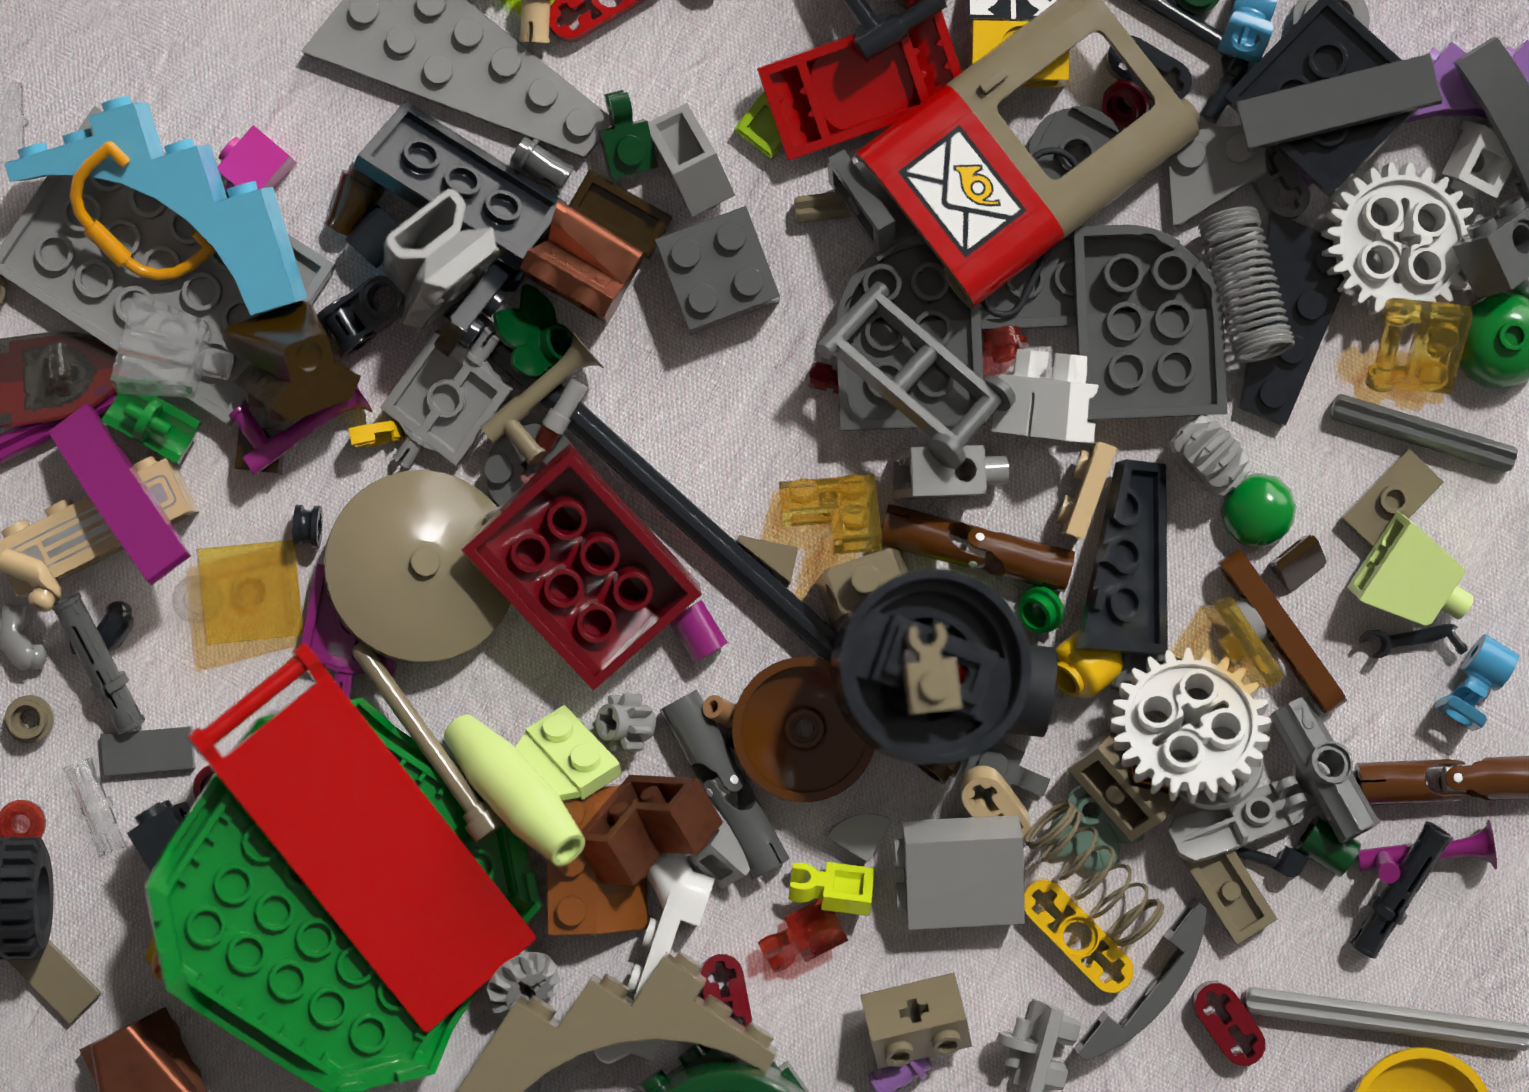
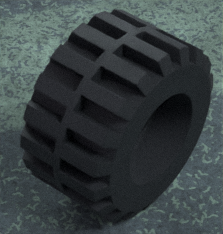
M0 837V960L40 959L50 938L53 919L54 888L50 855L43 839L40 837Z

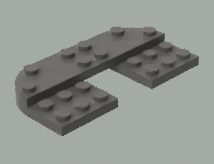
M1139 225L1078 227L1053 246L1026 304L1018 314L1009 318L1002 319L992 316L986 312L981 302L974 308L964 304L945 279L943 274L945 266L920 234L911 235L880 254L877 251L874 252L852 275L841 297L836 324L875 282L883 283L890 291V295L887 298L982 380L981 331L1076 327L1077 355L1087 356L1086 383L1099 385L1096 395L1093 398H1089L1087 421L1228 414L1222 306H1220L1221 300L1218 297V289H1216L1214 279L1204 263L1199 261L1188 249L1181 245L1178 239L1160 230ZM1040 257L987 297L988 302L993 308L999 311H1008L1017 305ZM875 311L847 341L891 380L919 350ZM837 358L840 431L919 428ZM934 362L906 392L945 427L956 426L978 401Z

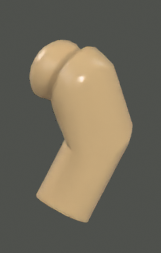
M9 548L2 552L0 555V572L28 582L33 588V591L28 596V602L33 608L41 612L52 610L54 602L59 601L61 598V586L45 563Z

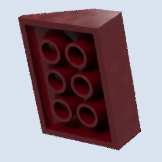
M571 443L534 474L461 548L463 553L593 691L702 595L699 582Z

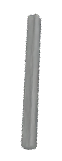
M1256 987L1247 988L1245 993L1244 1007L1249 1014L1520 1051L1529 1049V1026L1523 1023Z

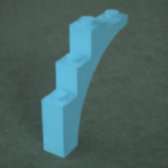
M123 96L101 103L103 112L88 116L94 136L90 128L72 132L62 136L65 145L52 149L47 148L46 142L27 146L17 150L19 159L4 163L10 182L27 181L52 175H74L91 154L105 142L112 141L130 158V161L121 168L108 156L92 170L89 177L126 185L157 199L185 218L214 247L234 277L250 315L308 299L274 188L258 189L256 181L228 188L227 191L230 198H227L211 144L195 146L193 139L190 138L164 146L167 154L165 155L148 102L132 103L130 96Z

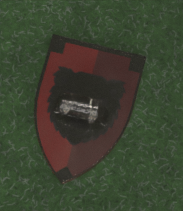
M57 331L1 338L0 428L64 419L86 403L93 408L118 390L124 380L130 377L137 365L96 337L78 332Z

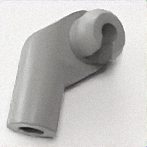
M2 604L0 648L12 664L20 670L27 671L29 668L36 670L42 668L47 657L45 647L41 644H31V641L24 634L27 606Z

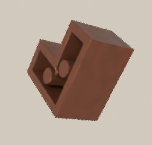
M629 775L580 831L585 838V845L581 852L601 883L635 886L636 883L645 878L649 868L661 853L697 855L707 847L710 838L723 824V821L697 778Z

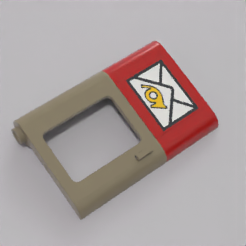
M1057 0L853 155L859 162L864 163L943 263L945 266L943 274L954 293L964 304L974 308L1196 138L1200 132L1198 123L1201 121V118L1196 108L1187 99L1183 98L1180 100L1103 0ZM1099 33L1106 39L1153 100L1152 109L1063 177L1051 179L999 115L997 106L1088 35Z

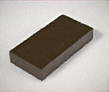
M590 169L568 205L643 251L647 259L651 258L657 247L655 240L663 237L673 219L671 215Z

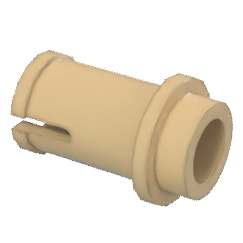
M522 0L519 42L550 43L549 18L551 0Z

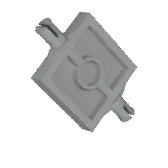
M484 328V331L471 349L458 344L449 357L434 348L435 345L433 344L442 332L440 330L434 331L380 408L397 420L408 435L398 451L392 456L396 462L403 460L400 465L404 468L409 469L412 462L423 447L437 451L455 466L461 464L482 435L483 431L480 429V426L501 409L514 391L515 387L495 373L486 361L501 341L497 333L492 335L495 331L491 328Z

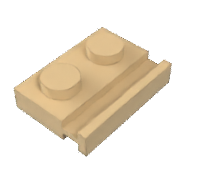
M1098 441V443L1096 442L1091 446L1089 452L1081 450L1072 473V477L1079 479L1073 497L1064 496L1056 517V522L1063 524L1059 535L1075 541L1085 539L1117 447Z

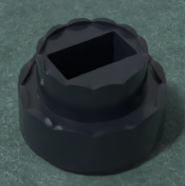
M921 569L904 573L883 583L864 597L851 610L840 627L832 650L831 679L840 712L850 727L867 745L881 754L903 762L944 764L965 760L982 753L997 743L1010 730L1020 715L1027 699L1031 681V655L1026 634L1017 615L1001 595L990 586L970 575L953 570ZM942 623L946 629L947 639L944 647L940 650L941 659L956 657L957 666L964 670L961 684H959L962 708L909 715L902 664L906 663L904 661V653L909 649L905 642L906 629L917 626L920 642L924 645H930L933 641L932 625Z

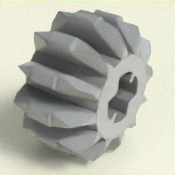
M1200 415L1186 423L1176 432V436L1169 443L1173 459L1180 464L1181 470L1187 473L1191 481H1195L1203 491L1209 492L1212 496L1220 498L1233 489L1235 490L1252 470L1249 456L1241 448L1240 442L1235 440L1230 431H1226L1218 421H1213L1210 417Z

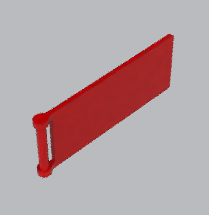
M303 642L292 651L294 657L203 730L197 727L186 738L420 1029L428 1032L492 978L501 965L520 954L534 942L536 936L331 677L317 655ZM305 672L315 681L312 686L224 757L215 747L218 742Z

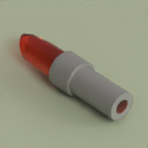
M573 378L570 379L554 408H550L542 421L543 426L535 438L536 443L546 451L543 459L550 452L559 435H563L571 422V415L588 389Z

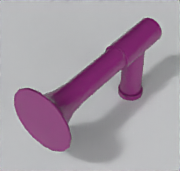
M357 387L352 399L307 415L286 430H281L270 439L250 413L247 404L240 405L234 409L228 417L236 423L254 448V450L243 456L242 459L253 475H255L337 416L354 409H366L371 413L372 409Z
M1487 820L1486 826L1480 832L1470 837L1452 840L1438 860L1473 857L1491 863L1496 870V847L1490 820ZM1406 844L1359 850L1358 862L1360 871L1378 869V876L1383 882L1394 883L1400 877L1398 866L1412 845L1406 846Z

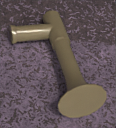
M570 330L572 334L571 345L565 355L518 397L515 396L480 426V429L493 443L506 434L527 459L526 462L530 466L541 461L546 455V451L536 443L520 424V421L530 413L533 407L578 370L588 366H599L604 369L572 330Z

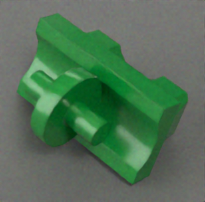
M127 379L122 383L114 402L101 420L176 464H180L203 424L200 420Z

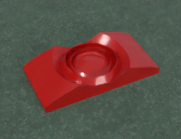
M942 10L910 30L908 37L868 63L861 57L854 45L853 40L856 34L854 33L756 68L787 160L789 161L892 125L962 73Z

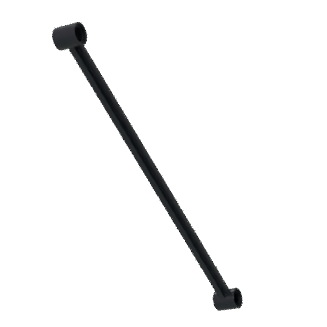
M376 204L347 236L345 241L377 269L384 262V244L387 236L398 228L400 224ZM465 299L443 316L449 321ZM485 314L479 317V320L485 324L472 341L473 343L476 342L485 327L495 331L492 335L496 334L494 323ZM500 341L489 355V358L523 389L526 390L547 372L545 370L537 377H526L511 367L513 349ZM560 384L539 403L548 411L550 408H554L565 387ZM580 401L570 417L571 422L567 428L821 658L831 661L832 650L838 633Z

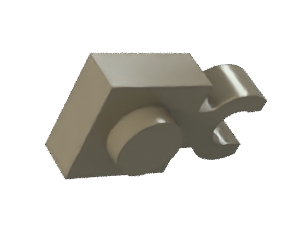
M942 623L932 625L933 641L930 645H924L920 642L917 626L906 629V645L916 655V662L902 664L909 715L962 708L956 657L941 659L940 650L944 647L947 639L946 629Z

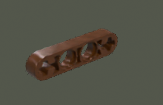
M1236 549L1220 560L1217 565L1238 597L1246 598L1251 606L1256 609L1269 631L1268 639L1317 707L1325 715H1328L1344 704L1347 699L1343 691L1247 557L1239 549Z

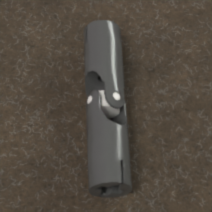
M696 689L660 709V712L696 777L701 780L710 801L736 836L750 867L749 874L752 879H755L780 866L790 858L744 774L737 767L734 756L715 721L704 715V701ZM737 792L738 809L726 801L724 797L727 794Z

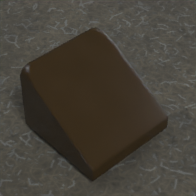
M1314 535L1302 536L1272 560L1269 567L1286 589L1292 592L1326 565V558L1318 539Z

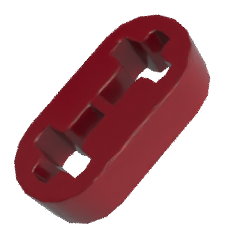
M717 954L707 958L701 964L703 969L699 973L707 978L705 985L700 991L701 998L706 1000L708 995H711L723 1003L729 1002L730 1008L733 1010L732 1016L741 1017L742 1026L746 1028L749 1022H752V1015L744 973L740 963L734 957L727 954ZM716 962H722L724 969H732L733 979L726 981L728 997L721 998L718 983H710L708 980V973L715 971Z
M1207 981L1200 984L1193 994L1192 1007L1196 1016L1221 1052L1232 1063L1239 1066H1250L1257 1063L1266 1049L1265 1038L1235 992L1220 981ZM1211 991L1217 996L1225 993L1227 997L1222 1002V1007L1229 1015V1018L1223 1022L1214 1011L1211 1010L1205 1013L1203 1010L1208 1004L1205 996ZM1233 1025L1245 1036L1253 1033L1254 1038L1249 1042L1252 1049L1250 1053L1245 1055L1240 1050L1232 1053L1230 1048L1236 1042L1228 1029Z

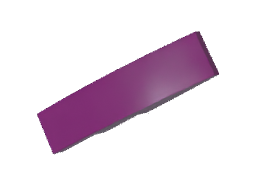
M88 403L48 431L92 503L149 584H155L191 557L154 493L142 482L126 453L114 442L98 413Z

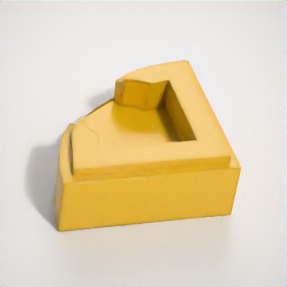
M398 421L379 422L348 428L351 444L359 449L396 442L404 438L403 428Z

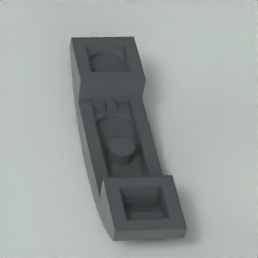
M1492 37L1453 63L1474 104L1482 106L1520 180L1516 186L1526 202L1529 201V83L1499 38Z
M1192 898L1163 935L1178 947L1119 1022L1104 1011L1099 1015L1074 1047V1050L1080 1057L1087 1061L1116 1049L1145 1029L1170 1003L1186 979L1197 956L1206 923L1207 908Z

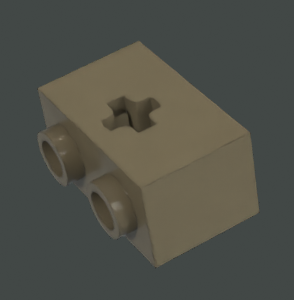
M954 972L860 995L878 1069L889 1066H904L914 1060L935 1055H950L960 1049L972 1047L968 1022Z

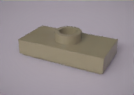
M1406 449L1340 519L1372 549L1397 511L1409 519L1444 481L1414 452Z

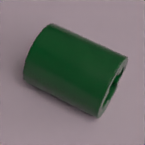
M1315 816L1311 820L1296 845L1297 851L1338 877H1341L1349 869L1361 848V843L1356 839L1340 844L1328 821L1320 816Z

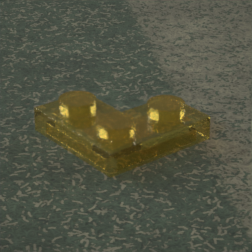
M851 474L843 477L818 479L802 478L794 481L779 482L782 527L831 523L834 555L883 550L874 474Z

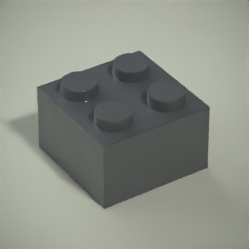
M746 206L655 240L690 335L780 302L779 291Z

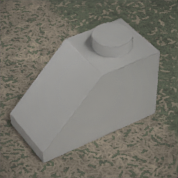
M687 103L648 122L652 141L692 217L705 210L713 209L721 202L735 196L717 153Z

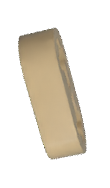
M976 766L969 769L963 775L960 783L961 797L965 808L972 817L999 816L1001 813L1004 816L1019 815L1024 845L1031 825L1029 814L1022 802L1001 774L994 768ZM980 784L985 789L990 788L993 801L989 802L981 792L975 793L974 787Z

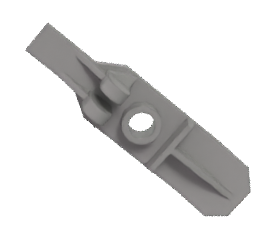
M1289 776L1281 781L1271 782L1266 786L1255 789L1247 799L1235 806L1220 810L1203 809L1174 818L1167 832V837L1178 857L1190 863H1196L1220 856L1297 826L1310 808L1318 805L1314 796L1303 792L1295 776ZM1261 807L1267 812V817L1262 819L1256 818L1252 815L1250 809Z

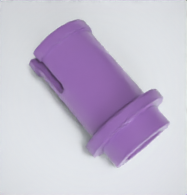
M926 1057L911 1061L904 1066H889L877 1069L869 1073L868 1077L877 1092H897L919 1076L925 1079L927 1077L926 1071L933 1066L929 1058Z

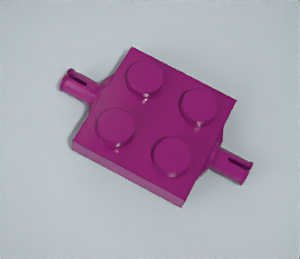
M317 564L301 644L303 642L306 643L322 664L335 671V682L340 688L342 686V691L349 698L354 675L365 673L352 654L354 645L359 643V641L348 632L333 610L325 587L323 564ZM375 653L390 675L394 677L398 661Z

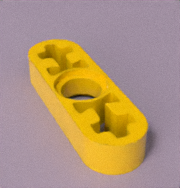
M1039 878L1025 886L1024 912L1100 990L1108 993H1117L1129 986L1134 975V967L1130 958L1058 884L1046 878ZM1038 889L1043 893H1047L1052 889L1055 895L1051 901L1062 913L1067 905L1073 909L1072 913L1065 915L1059 920L1054 931H1051L1047 925L1054 922L1055 919L1043 908L1037 912H1034L1032 909L1036 903L1032 894ZM1073 922L1087 924L1091 932L1089 943L1081 949H1072L1064 942V931ZM1101 940L1107 944L1106 947L1099 950L1103 956L1112 963L1118 958L1122 961L1118 968L1122 976L1116 982L1110 977L1104 981L1099 978L1103 973V969L1092 957L1088 965H1084L1081 962L1082 958L1091 955L1097 949Z

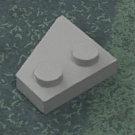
M1242 125L1201 129L1196 138L1168 158L1173 225L1175 227L1186 225L1190 222V219L1209 207L1218 205L1231 197L1238 189L1245 185H1250L1268 174L1266 148L1248 152Z

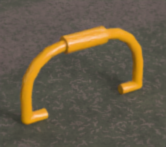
M112 141L105 142L91 154L73 175L69 196L73 213L85 229L83 234L118 267L124 266L137 276L156 281L178 279L193 271L216 251L195 230L191 236L202 248L189 259L175 267L157 269L142 265L131 257L132 253L97 219L93 221L84 207L82 198L84 181L92 170L108 156L121 168L130 161V158Z

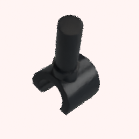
M1287 846L1284 847L1279 858L1245 847H1240L1237 851L1239 859L1266 865V867L1272 868L1287 877L1300 875L1307 862L1306 856Z

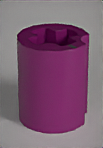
M702 600L685 609L669 623L694 664L728 643Z

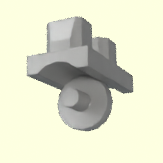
M1032 999L1027 1019L1017 1017L1013 1034L998 1032L996 1042L1009 1047L1004 1064L1013 1067L1010 1083L1026 1089V1092L1063 1090L1068 1076L1067 1065L1061 1061L1053 1060L1052 1057L1056 1043L1073 1046L1077 1042L1081 1028L1080 1022L1065 1015V1011L1045 1001Z

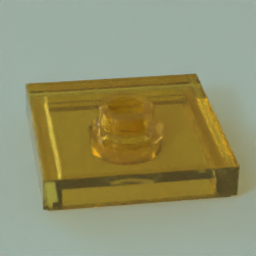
M293 540L196 549L205 645L302 636L303 621L296 551Z
M1214 597L1201 606V609L1221 637L1218 642L1222 650L1233 664L1238 662L1241 668L1244 667L1246 669V676L1251 683L1258 682L1259 687L1270 688L1284 679V674L1232 597Z

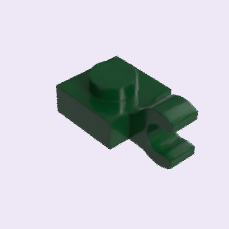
M618 90L604 94L612 127L598 130L609 178L615 179L658 168L648 121L642 119L633 122V111L628 92Z

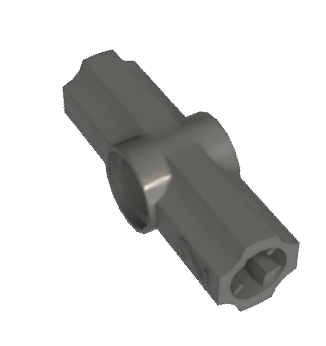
M1309 696L1295 699L1274 711L1269 717L1297 766L1295 778L1303 792L1314 796L1340 844L1348 842L1377 826L1380 822L1352 774L1353 759L1350 752L1343 745L1333 741ZM1317 762H1321L1328 767L1331 777L1324 775L1319 770Z

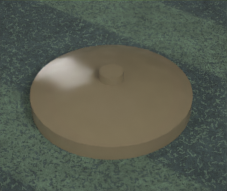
M430 470L394 473L369 484L358 492L343 508L329 533L324 553L323 572L327 595L333 610L343 626L355 639L373 652L389 659L414 664H428L450 660L472 650L483 642L501 623L511 603L463 553L461 548L489 521L485 515L497 508V506L483 492L470 483L446 473Z

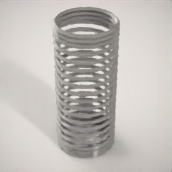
M1251 206L1234 207L1217 212L1201 221L1198 227L1203 239L1202 244L1206 246L1205 253L1208 254L1209 269L1213 270L1211 276L1215 278L1214 282L1219 292L1218 297L1221 300L1220 306L1224 310L1223 317L1226 318L1224 325L1228 326L1229 341L1233 343L1231 349L1234 351V360L1240 363L1256 362L1278 356L1290 350L1295 344L1294 336H1292L1293 332L1290 331L1291 326L1286 324L1289 318L1284 316L1287 310L1282 308L1284 302L1280 300L1282 294L1277 292L1280 286L1275 284L1277 281V277L1273 276L1275 269L1270 268L1273 262L1268 260L1271 254L1266 252L1268 245L1264 244L1266 237L1262 236L1264 229L1260 228L1262 221L1259 218V210ZM1253 231H1259L1255 235L1244 236ZM1233 239L1223 244L1214 245L1219 241ZM1256 239H1262L1258 243L1246 244ZM1235 247L1225 252H1218L1224 248ZM1258 247H1264L1260 251L1248 252ZM1241 254L1228 260H1220L1226 256ZM1260 255H1266L1262 259L1247 261ZM1244 262L1230 268H1223L1228 264ZM1262 263H1268L1264 267L1243 271L1233 276H1225L1230 272L1246 270ZM1270 271L1266 275L1249 278L1235 284H1227L1233 280L1248 278L1260 274L1262 272ZM1264 280H1272L1269 283L1248 287L1238 292H1230L1236 288L1250 286ZM1266 288H1274L1268 292L1258 293L1240 300H1232L1238 296L1252 294ZM1269 296H1276L1271 300L1257 302L1243 308H1235L1241 304L1258 301ZM1271 304H1279L1276 307L1253 312L1246 316H1237L1243 312L1257 310ZM1273 312H1281L1276 316L1263 318L1248 324H1240L1249 319L1259 318ZM1276 320H1283L1275 325L1262 327L1250 332H1242L1252 327L1268 324Z

